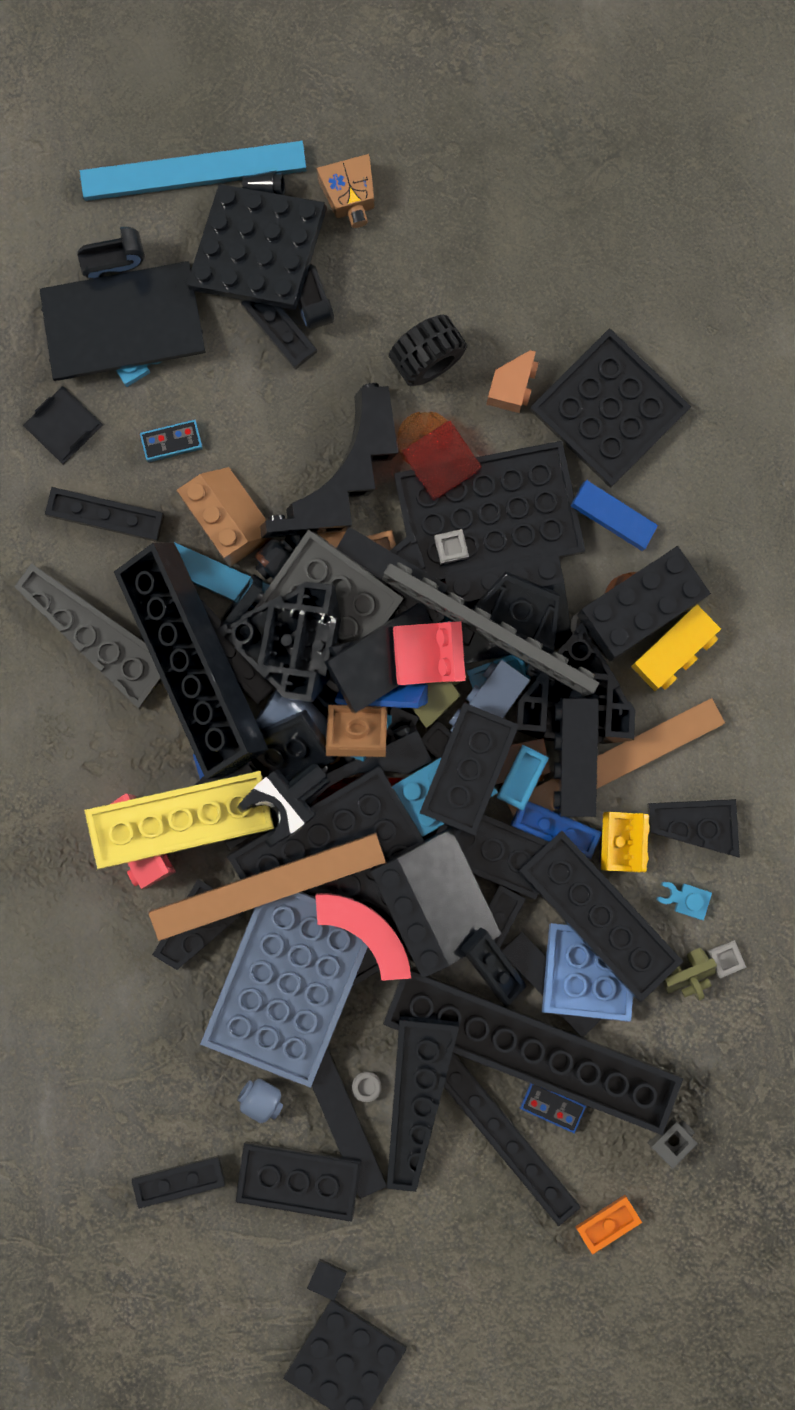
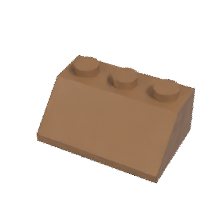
M229 467L199 474L177 489L183 502L229 568L272 539L261 538L260 526L266 519Z

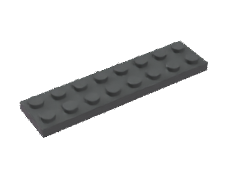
M397 562L396 566L389 563L382 578L386 583L455 622L461 621L463 627L580 694L587 696L595 692L599 682L593 679L595 675L583 667L574 669L567 665L569 660L556 652L548 654L541 650L543 645L530 637L522 639L515 635L517 630L504 622H501L500 625L489 620L491 615L478 607L471 610L463 605L465 600L456 594L449 592L448 595H445L437 590L439 585L425 577H423L422 581L412 576L413 570Z

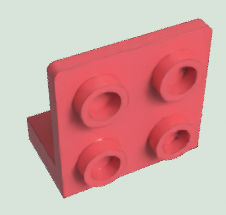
M461 621L393 627L398 685L466 681Z

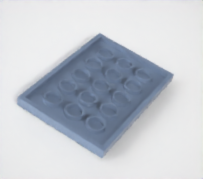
M299 892L255 907L200 1045L311 1088L368 946L356 935L345 929L330 925H318L316 897Z

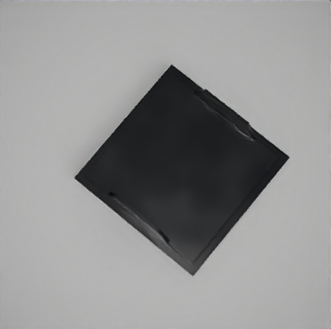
M62 386L52 397H48L35 410V414L23 426L64 465L103 424Z

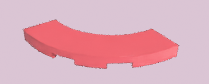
M316 894L318 925L336 926L360 938L375 956L380 969L381 980L411 979L410 965L404 946L390 924L380 914L349 897L335 894Z

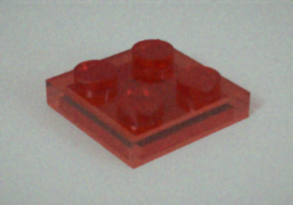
M450 420L402 450L403 456L433 500L482 468Z

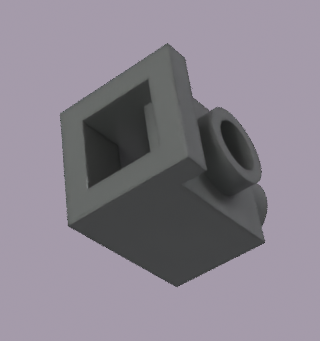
M674 1119L666 1125L663 1135L657 1134L647 1142L672 1169L698 1144L692 1138L695 1132L683 1120L678 1124ZM672 1135H677V1143L670 1145L668 1139Z

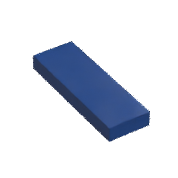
M588 480L583 482L571 504V507L641 551L646 549L658 526Z
M530 801L527 802L523 811L517 808L510 824L546 841H550L560 831H563L589 859L592 858L602 835V832L566 816H560L559 813Z

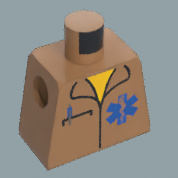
M369 154L318 167L317 176L319 184L335 217L349 216L352 228L365 226L368 223L365 211L374 208Z

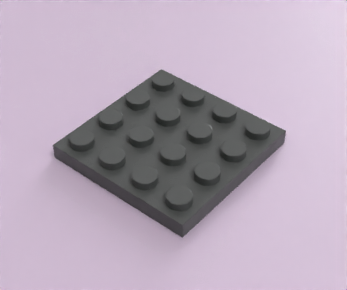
M308 530L254 609L280 595H287L304 582L334 585L341 619L336 645L360 640L387 623L405 597L314 531ZM330 676L326 684L337 692L339 689L332 676Z

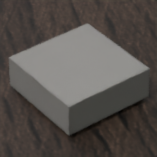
M462 529L434 535L441 565L469 558Z
M735 940L707 951L709 958H713L717 965L715 970L719 979L746 968Z

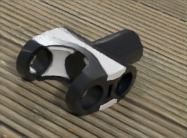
M314 762L290 781L277 769L259 782L240 802L237 808L242 814L251 807L255 808L262 805L269 806L276 811L279 824L275 828L274 833L265 840L266 844L271 848L295 834L316 816L306 802L327 786L330 781L323 770Z

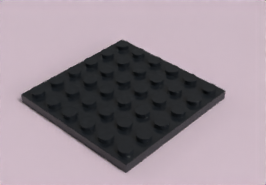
M378 765L309 806L316 816L292 836L270 848L265 840L274 833L276 828L274 827V829L265 832L228 854L227 858L239 878L244 879L374 833L377 834L385 858L423 841L424 838L421 836L381 766ZM371 868L302 891L316 897V894L341 895L372 908L390 924L401 940L406 954H409L408 948L370 872ZM369 947L363 957L352 987L380 971L376 958Z

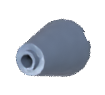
M277 689L267 701L265 708L260 711L255 719L258 727L263 729L306 709L323 736L327 737L328 720L312 702L286 699Z

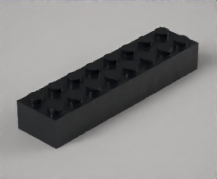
M150 544L115 570L114 574L205 779L225 777L269 749L176 544Z

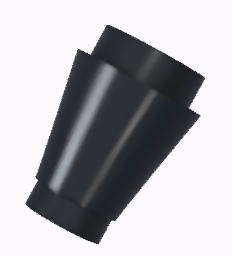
M276 170L244 176L242 187L284 195L285 177L283 173H277Z

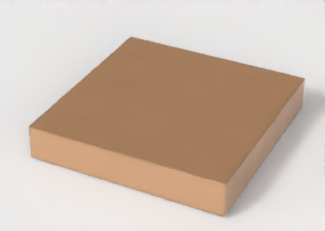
M328 705L326 756L386 757L387 707L366 706L357 713H352L348 705Z

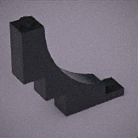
M369 383L360 388L354 396L355 424L352 439L340 467L333 477L318 490L291 503L286 509L287 519H285V515L268 517V520L260 526L261 538L305 535L308 530H312L316 534L345 532L348 527L352 526L348 497L368 496L375 490L372 462L390 461L398 454L389 386L379 387L378 383Z

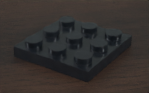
M330 1300L284 1374L283 1379L330 1410H370L406 1352L407 1346L336 1300Z

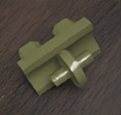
M702 948L695 949L687 954L691 968L682 971L680 966H678L665 979L664 987L668 994L684 988L681 990L684 998L694 994L698 1001L705 999L702 990L712 986L707 977L716 974L715 968L717 965L713 958H708Z

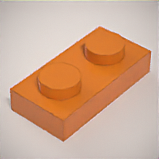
M623 1195L575 1227L593 1255L641 1224L642 1221L626 1195Z

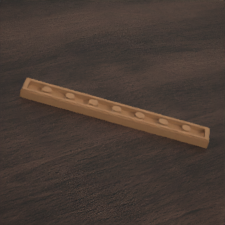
M711 698L634 737V740L626 741L598 755L597 789L724 725L725 722L713 699ZM553 778L535 787L528 801L552 811L556 810L553 808L554 791H559V780H554ZM506 803L514 817L517 808Z
M374 833L149 911V916L158 941L383 864L386 860L377 834Z

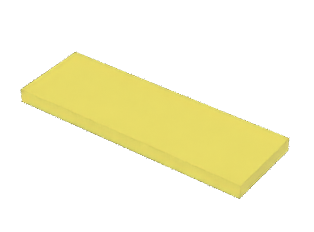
M261 771L84 810L97 870L274 829L269 806L251 807L243 814L237 808L249 792L263 780Z

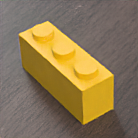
M697 604L631 667L654 691L660 687L666 690L677 679L674 674L681 667L686 671L698 659L695 654L702 647L707 651L718 641L715 635L721 628Z

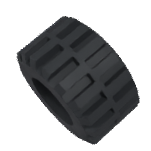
M443 314L420 322L402 335L390 350L389 358L407 385L413 387L425 384L451 368L466 351L467 343L449 316Z

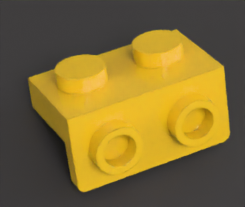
M603 812L601 870L647 871L649 859L647 852L648 834L650 831L648 814Z

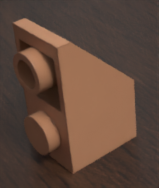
M530 350L495 370L486 405L516 413L520 412L521 405H528L532 390L526 388L528 379L535 378L539 362L533 361L535 351Z

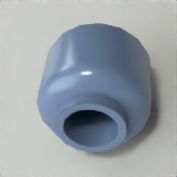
M261 1078L253 1082L249 1080L237 1099L240 1102V1111L260 1124L265 1123L269 1118L275 1120L283 1107V1104L280 1103V1090Z

